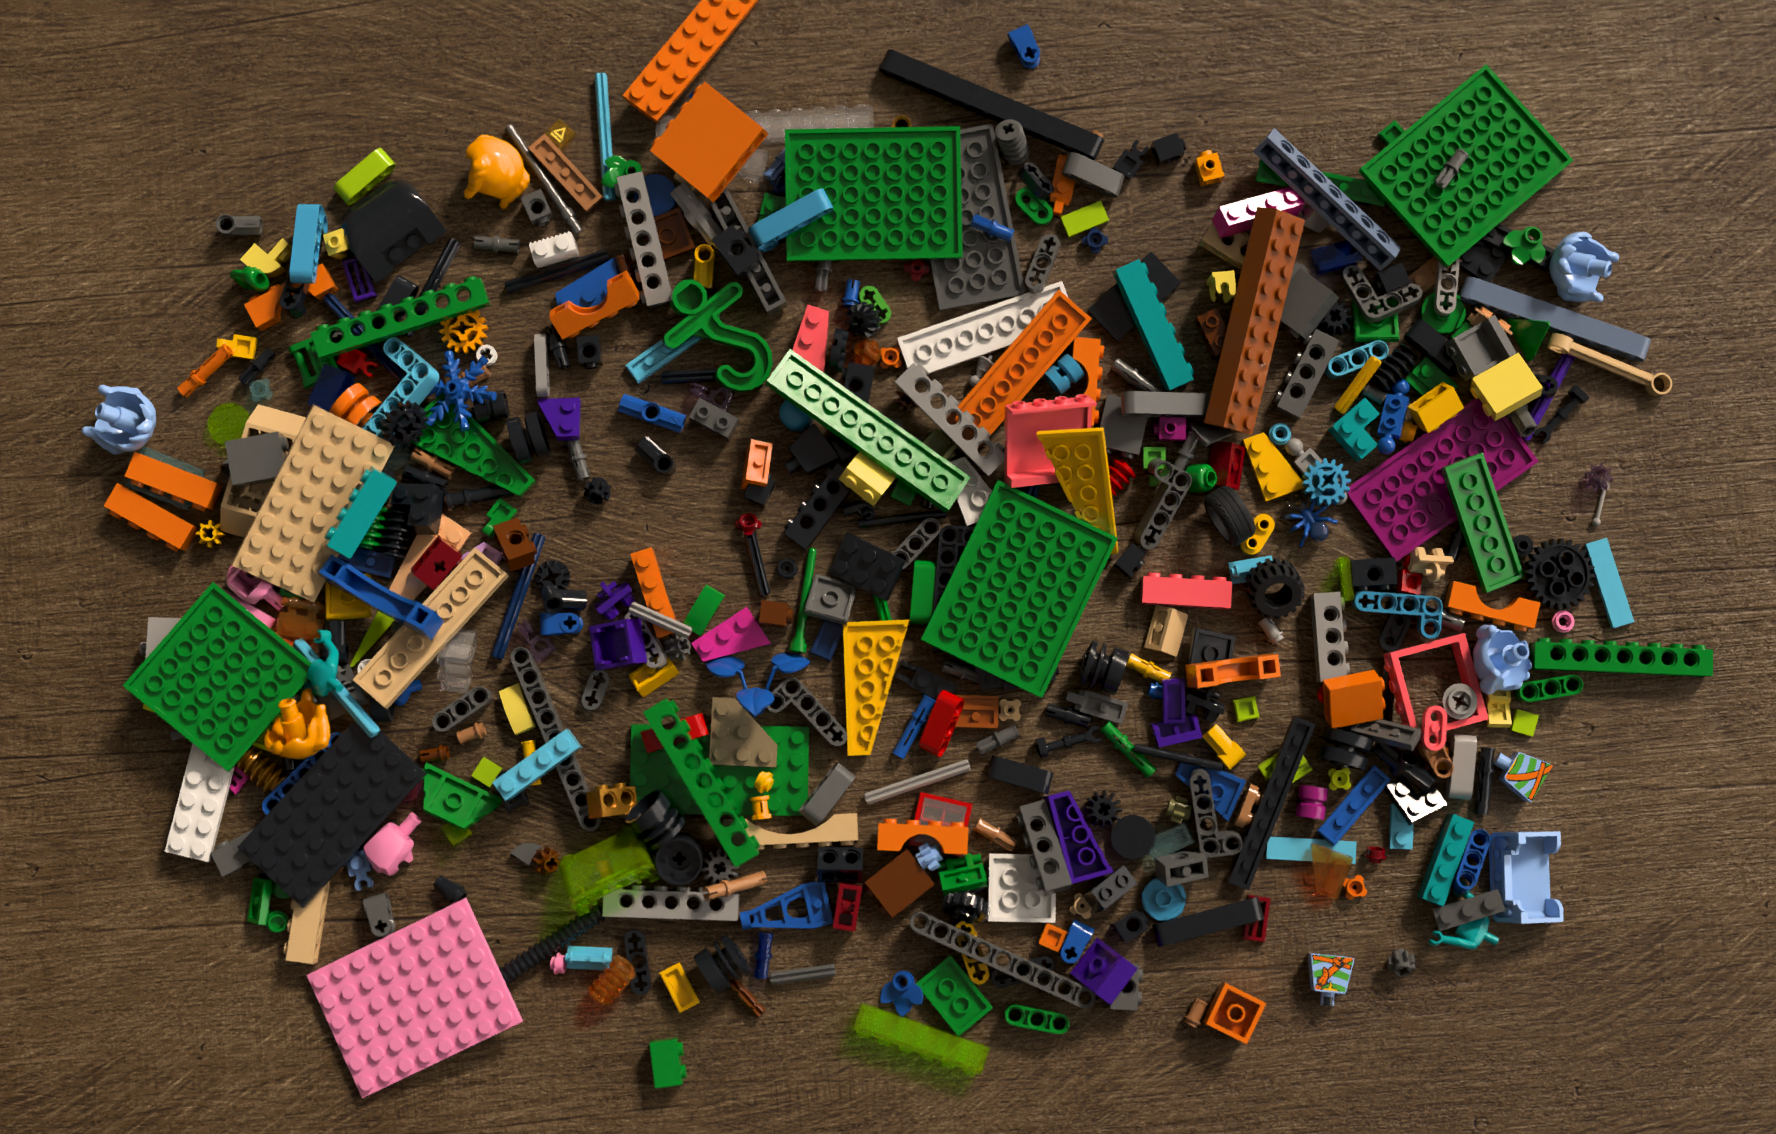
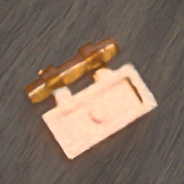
M291 596V598L282 597L281 605L288 606L289 608L288 613L278 612L275 633L308 640L320 638V633L317 630L323 629L324 620L316 618V613H326V604H321L317 600L315 602L299 600V597ZM297 608L309 610L308 616L296 615Z

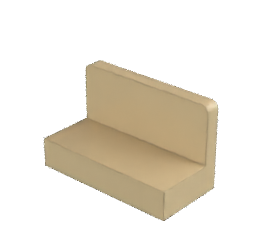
M1156 605L1144 648L1176 657L1188 614L1173 608Z

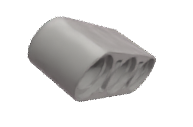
M1455 733L1451 736L1449 757L1453 763L1454 771L1451 776L1447 777V798L1470 800L1472 797L1477 750L1476 736Z

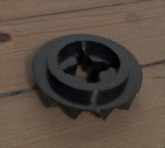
M548 560L539 565L535 573V583L540 591L547 585H554L551 581H544V579L549 577V569L554 574H561L555 578L556 586L559 589H567L570 583V572L565 564L557 560Z

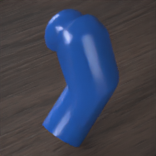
M420 679L414 680L394 701L397 706H403L412 692L422 690Z

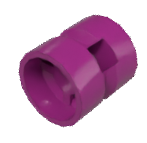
M1299 785L1297 797L1301 801L1296 804L1295 816L1324 820L1326 807L1323 806V802L1327 801L1328 789Z

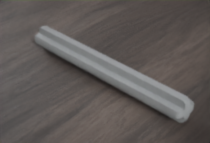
M963 760L864 794V798L869 805L968 772L971 768L968 760Z

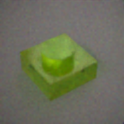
M448 823L441 827V831L452 847L472 836L469 828L462 831Z

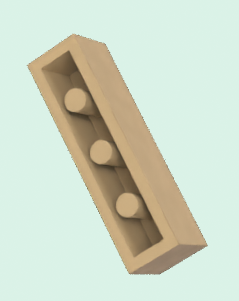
M330 881L305 908H302L292 899L291 910H294L293 917L289 919L287 926L290 936L289 941H286L284 946V954L287 961L308 964L318 962Z

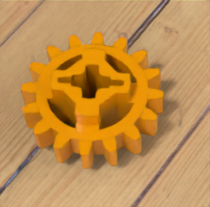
M478 310L474 313L470 312L440 322L444 329L439 330L442 335H446L442 338V341L444 343L449 342L447 347L450 350L455 347L456 353H460L461 349H463L464 353L468 354L470 348L475 352L477 351V344L480 346L484 345L481 339L488 337L483 333V331L488 330V326L482 325L486 319L484 317L479 318L481 313ZM468 317L475 319L477 324L470 323ZM463 326L468 328L465 330V334L460 332V330H463ZM451 336L459 337L460 343L455 342Z

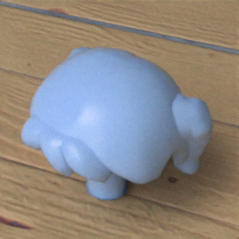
M1575 232L1564 237L1555 247L1551 257L1550 275L1557 286V294L1564 301L1602 302L1603 295L1595 290L1599 277L1607 278L1612 271L1611 262L1615 263L1619 260L1617 253L1607 250L1602 244L1591 239L1592 236L1587 232Z
M99 385L98 392L105 396L106 399L95 410V417L97 419L95 427L85 426L82 428V433L87 437H91L98 445L113 455L132 452L142 448L152 437L156 426V410L152 402L138 388Z
M1494 625L1480 626L1476 632L1478 641L1473 649L1475 672L1481 680V691L1490 695L1497 690L1509 691L1521 688L1523 681L1530 678L1528 670L1532 668V664L1528 659V643L1526 641H1519L1510 630L1496 629Z

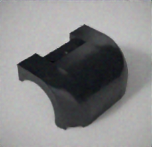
M401 179L390 180L351 207L343 215L340 222V229L344 230V238L348 247L376 283L393 272L394 267L427 243L431 244L447 232L415 187L409 181Z

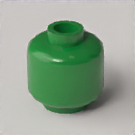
M1192 464L1185 470L1192 478L1191 486L1188 489L1192 493L1209 492L1216 484V472L1208 464Z

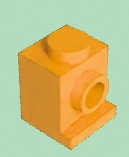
M1211 150L1199 153V157L1195 159L1194 163L1200 186L1222 182L1225 175L1222 171L1218 153L1212 154ZM1211 162L1213 164V168H1208L1206 166V163Z

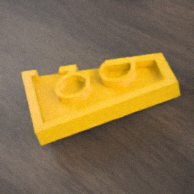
M1264 432L1242 440L1265 502L1306 488L1301 486L1303 480Z

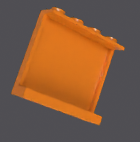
M704 81L702 85H699L694 90L689 102L681 106L677 117L667 124L666 130L661 137H657L654 140L650 151L714 203L769 133Z

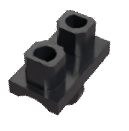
M1214 686L1198 688L1197 692L1204 694V696L1188 689L1185 693V712L1195 715L1199 705L1206 708L1203 719L1214 723L1219 714L1223 715L1225 708L1224 704L1210 699L1211 697L1218 700L1220 697L1219 693L1213 691Z

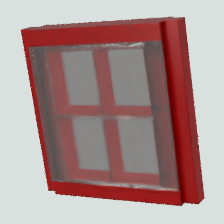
M920 792L914 820H919V825H928V821H942L941 826H950L951 822H964V827H968L972 804ZM918 834L910 837V845L919 847L928 842L931 846L936 844L940 852H944L939 841L930 835Z

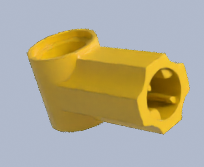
M701 244L695 249L694 280L703 285L705 290L713 289L715 253L711 246ZM702 251H709L711 253L708 260L703 261L699 259Z
M1217 724L1202 736L1228 770H1231L1246 756L1241 747L1235 741H1231Z

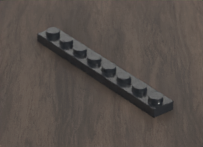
M1296 716L1292 717L1243 838L1242 849L1237 853L1226 880L1228 883L1249 890L1316 724Z

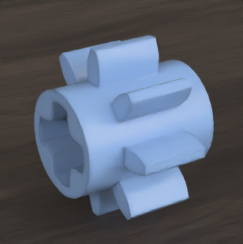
M927 842L918 847L921 852L917 853L916 857L922 869L928 867L929 870L933 871L941 867L939 861L943 859V856L936 844L931 846Z

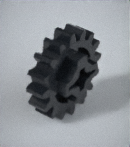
M409 400L406 401L405 405L401 401L398 403V407L392 405V411L384 413L387 418L381 420V423L384 425L380 428L384 433L382 436L392 446L397 445L399 448H402L403 444L409 447L411 441L417 443V437L424 436L421 432L422 429L428 428L425 424L428 421V418L425 416L426 411L416 402L411 403Z
M962 891L959 893L955 892V894L948 893V896L945 895L941 909L944 910L945 914H950L949 917L954 920L963 921L966 924H973V922L976 924L978 921L984 923L985 920H988L991 906H988V902H983V898Z

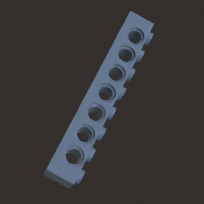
M1275 128L1258 144L1253 152L1378 270L1382 271L1396 258L1401 247Z

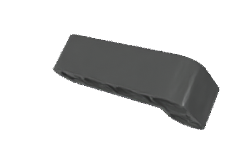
M1154 458L1148 464L1149 474L1162 481L1134 532L1135 542L1145 549H1153L1158 545L1192 483L1190 474L1161 458ZM1163 464V472L1157 474L1158 467ZM1181 474L1182 480L1176 484V477ZM1171 494V500L1165 504V497ZM1160 513V520L1154 523V517ZM1145 535L1149 536L1148 540L1144 539Z
M793 677L787 678L771 692L774 697L781 698L782 705L778 709H772L769 705L767 706L768 710L773 713H780L793 703L830 744L839 747L846 743L847 732L798 679ZM789 682H796L798 684V691L796 693L789 694L786 691V685ZM811 698L814 703L812 709H802V700ZM825 714L828 716L829 722L826 726L821 727L817 725L816 718L818 715ZM833 722L836 724L833 729L837 733L843 732L841 736L843 740L841 742L838 740L833 742L834 736L830 731L827 735L824 733Z
M1203 768L1194 769L1190 774V787L1201 853L1210 858L1239 853L1242 849L1240 834L1234 830L1218 832L1208 772ZM1197 776H1202V779H1204L1202 781L1204 790H1199L1198 782L1195 781ZM1201 797H1206L1209 803L1206 806H1199L1197 800ZM1204 819H1209L1213 822L1209 828H1203L1200 823ZM1229 838H1235L1238 840L1236 846L1230 847L1226 844V841ZM1207 841H1213L1216 844L1211 850L1205 849L1203 845Z

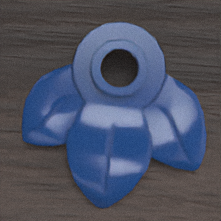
M899 971L894 975L893 981L884 985L880 1000L881 1003L894 1002L899 1015L904 1016L911 1010L913 1003L922 1004L923 992L915 984L914 977L910 972ZM903 978L907 980L906 986L902 985Z

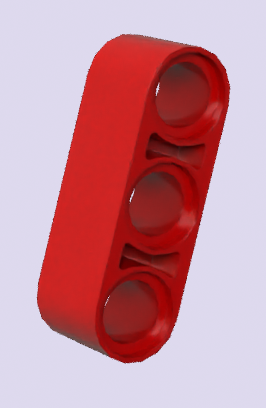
M946 690L940 692L920 739L919 748L937 757H941L944 754L963 709L964 699Z
M702 713L683 718L691 728V731L688 733L692 739L709 734ZM675 721L663 726L666 729H672L675 726ZM652 728L640 732L646 753L664 748ZM677 736L674 739V745L686 742V739L682 736Z

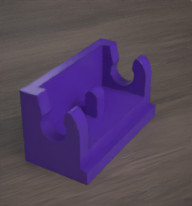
M1195 715L1186 716V723L1163 724L1162 721L1151 724L1156 748L1202 738L1199 722Z

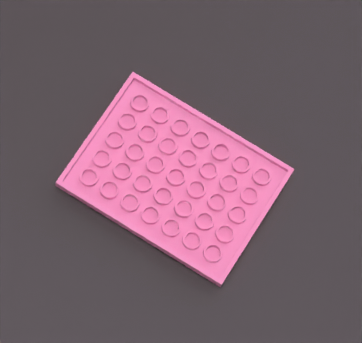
M467 898L307 975L362 1098L523 1022Z

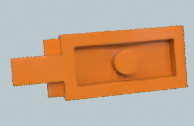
M1061 154L1058 155L1052 182L1054 191L1049 197L1050 202L1055 203L1053 215L1061 216L1063 205L1069 206L1075 181L1062 175L1068 156Z

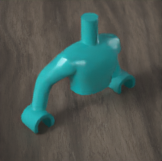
M317 630L320 633V638H314L315 643L324 644L329 652L326 662L317 659L311 663L307 672V678L310 682L305 683L302 690L300 689L297 693L298 695H302V691L306 688H310L312 694L320 697L328 695L331 689H334L336 692L343 690V685L336 680L339 652L331 641V632L328 630Z
M1460 881L1463 886L1467 887L1464 881ZM1454 889L1452 891L1455 896H1462L1464 899L1474 897L1470 892L1459 894ZM1489 916L1457 926L1455 934L1461 938L1444 936L1439 931H1433L1432 935L1436 936L1439 941L1436 942L1429 939L1428 943L1433 947L1444 943L1474 950L1483 940L1496 946L1499 938L1487 932L1489 927Z

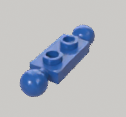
M1404 379L1396 380L1397 385H1392L1394 395L1387 394L1377 432L1378 436L1383 437L1377 443V448L1382 454L1392 453L1395 449L1393 439H1400L1408 409L1407 406L1409 405V397L1405 395L1410 389L1409 383Z

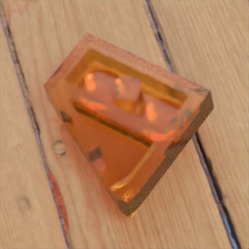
M1311 843L1315 891L1319 894L1338 899L1353 858L1341 852Z

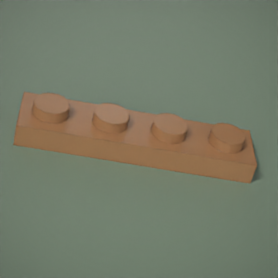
M545 133L529 147L534 156L587 213L604 199Z

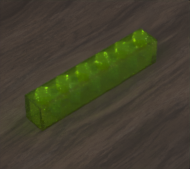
M864 1002L861 1003L853 1030L857 1031L856 1035L869 1039V1036L878 1038L877 1042L886 1046H890L891 1043L898 1045L900 1051L909 1054L912 1051L921 1053L920 1057L929 1061H933V1058L941 1060V1065L954 1069V1066L963 1068V1073L975 1076L976 1073H982L990 1050L987 1045L961 1036L958 1037V1035Z

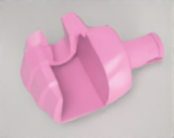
M232 565L229 567L226 584L242 600L250 604H256L260 599H264L277 611H280L288 600L272 589V583Z
M410 813L400 826L391 822L388 823L364 846L363 850L366 858L376 872L391 876L399 870L398 865L401 861L410 863L413 860L412 849L414 842L409 835L422 822L417 815Z

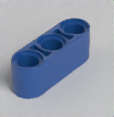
M1476 829L1471 833L1452 882L1453 889L1459 894L1469 893L1477 883L1491 840L1488 832L1483 829ZM1473 838H1480L1483 841V845L1475 844ZM1466 858H1473L1476 861V866L1469 865ZM1459 878H1466L1469 881V886H1463Z

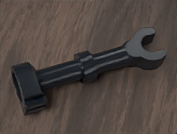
M1574 385L1568 391L1572 398L1562 409L1559 408L1555 412L1556 415L1544 427H1540L1534 432L1533 436L1538 435L1539 432L1544 433L1545 438L1541 441L1542 444L1550 440L1551 432L1562 420L1565 421L1569 417L1568 414L1579 403L1585 404L1589 400L1588 395L1578 386Z
M1099 726L1090 727L1085 733L1071 737L1066 735L1060 740L1046 743L1044 737L1035 739L1040 759L1048 757L1050 751L1061 748L1069 749L1072 748V745L1086 741L1092 743L1100 742L1102 737L1095 739L1092 736V732L1099 729Z

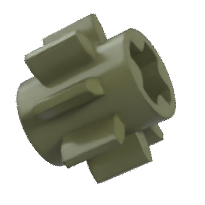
M1176 796L1175 800L1169 799L1166 808V815L1171 816L1169 821L1181 824L1182 820L1188 821L1192 805L1187 804L1188 798Z

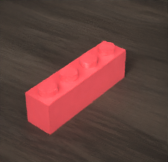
M1147 573V576L1141 578L1140 604L1228 610L1231 608L1232 581H1226V577H1213V580H1204V576L1191 575V579H1184L1181 574H1169L1168 578L1160 577V573Z

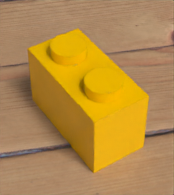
M1444 382L1407 406L1416 425H1418L1417 427L1427 433L1437 430L1442 423L1455 417L1464 408L1454 387Z

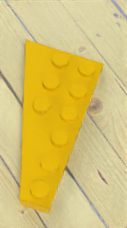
M910 620L847 622V626L843 625L848 756L871 755Z

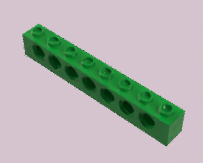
M476 276L468 277L463 280L464 283L458 285L450 283L442 287L443 290L437 292L428 290L421 293V297L415 299L407 297L401 299L400 304L394 306L391 303L380 306L378 311L372 313L370 310L363 311L358 314L357 318H342L337 320V324L332 326L328 324L320 325L315 328L316 331L310 332L318 357L321 360L329 359L391 337L406 334L459 315L489 307L491 304L483 280L476 278ZM461 292H469L467 301H459L458 297ZM441 298H447L448 305L442 309L438 308V301ZM420 305L427 306V312L424 315H417L416 310ZM399 312L406 313V318L402 322H396L395 320L396 314ZM380 318L384 319V326L381 329H375V321ZM362 325L363 333L359 336H354V328ZM336 332H341V341L333 343L332 336Z
M1537 638V642L1529 643V660L1532 664L1530 670L1710 677L1713 676V649H1705L1706 645H1692L1691 648H1683V644H1669L1668 648L1661 647V643H1647V647L1639 646V642H1625V646L1617 645V641H1603V645L1595 644V640H1581V644L1573 643L1572 639H1559V643L1550 642V638ZM1552 649H1556L1558 652L1557 660H1553L1550 656ZM1575 649L1580 652L1581 657L1579 661L1573 659L1572 653ZM1597 650L1602 653L1603 658L1601 662L1595 659V652ZM1619 651L1625 656L1623 663L1617 660ZM1641 652L1647 657L1645 664H1642L1639 660ZM1663 654H1666L1669 658L1667 665L1663 664L1661 660ZM1686 654L1691 658L1689 666L1683 660Z
M665 698L645 710L643 714L736 868L758 855V848L761 846L755 835L750 837L746 829L749 825L743 816L738 817L735 811L738 807L731 796L727 798L723 790L726 787L721 778H715L712 770H714L711 761L708 757L704 759L700 751L703 748L697 738L693 740L688 733L691 731V728L685 719L681 721L677 712L680 710L674 700L669 701L668 698ZM665 717L673 718L675 721L674 728L666 729L662 724ZM677 736H682L686 739L687 744L684 748H677L674 745V739ZM688 756H695L698 759L696 767L690 768L686 765L685 760ZM700 775H706L710 783L706 787H701L697 783V778ZM716 794L721 798V804L712 806L708 798ZM723 814L732 816L733 822L730 825L726 826L720 822V817ZM736 833L744 836V842L740 845L732 842L731 837Z

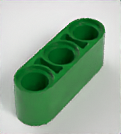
M915 560L909 624L928 625L933 615L937 562Z
M1567 675L1525 682L1521 688L1514 690V696L1518 701L1526 703L1576 695L1582 691L1583 681L1577 675ZM1569 679L1572 680L1574 683V689L1572 691L1568 690L1566 687V683ZM1546 683L1551 684L1553 688L1550 695L1544 690ZM1525 686L1531 691L1529 698L1523 696L1522 690Z
M1017 1003L1009 1004L1004 1010L1006 1021L1013 1026L1054 1034H1063L1069 1028L1068 1018L1058 1011ZM1013 1008L1019 1009L1021 1012L1017 1020H1011L1008 1017L1009 1011ZM1034 1013L1042 1014L1043 1019L1040 1024L1031 1023L1030 1018ZM1057 1017H1062L1065 1021L1064 1026L1060 1029L1053 1027V1020Z

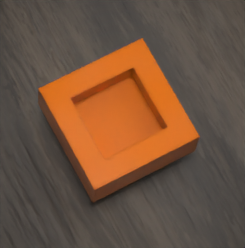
M1046 923L1038 944L1059 953L1067 931Z

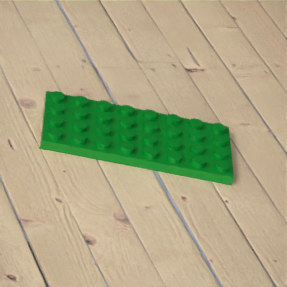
M631 724L630 786H635L637 802L650 792L661 790L671 802L669 807H676L679 811L678 813L703 814L666 750L663 748L646 753L640 732L651 729V725ZM706 725L708 735L697 738L703 748L700 753L704 759L710 756L711 725ZM761 726L778 745L777 767L713 765L714 770H712L715 778L720 777L726 787L723 790L727 798L731 796L738 807L735 809L737 815H753L752 802L749 801V798L769 795L767 800L769 814L775 816H803L798 811L808 798L809 727ZM687 742L679 743L675 746L677 748H684ZM688 756L685 760L686 765L690 768L698 765V759L695 756ZM762 771L772 773L774 783L771 789L763 793L758 792V789L754 787L758 775ZM700 775L697 778V783L701 787H706L709 785L710 780L706 775ZM716 794L708 798L712 806L721 804V798Z

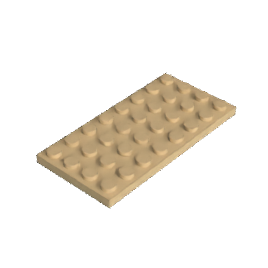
M312 405L231 563L232 566L315 602L326 581L318 572L331 554L335 557L339 555V552L328 547L325 543L326 539L324 536L330 526L334 528L336 525L338 512L342 507H347L350 502L348 496L354 488L358 489L361 484L359 479L364 470H369L373 466L382 472L394 446L387 440Z

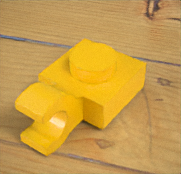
M234 334L233 341L217 338L216 347L219 349L223 344L228 345L234 351L231 357L248 360L255 358L256 337Z

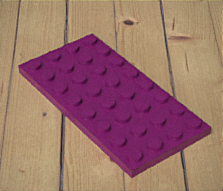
M1475 398L1463 406L1464 408L1455 417L1446 420L1437 430L1429 433L1426 432L1349 486L1348 499L1391 558L1395 557L1396 562L1458 519L1441 470L1442 467L1477 453H1483L1495 490L1498 491L1539 462L1524 440L1519 437L1508 418L1504 416L1494 421L1491 416L1488 417L1483 411V404L1479 398Z

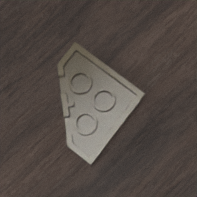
M712 697L709 756L712 765L777 767L778 745L735 698Z

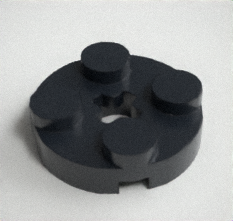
M835 329L833 338L835 341L831 350L829 372H843L846 358L845 350L849 331H845V329Z

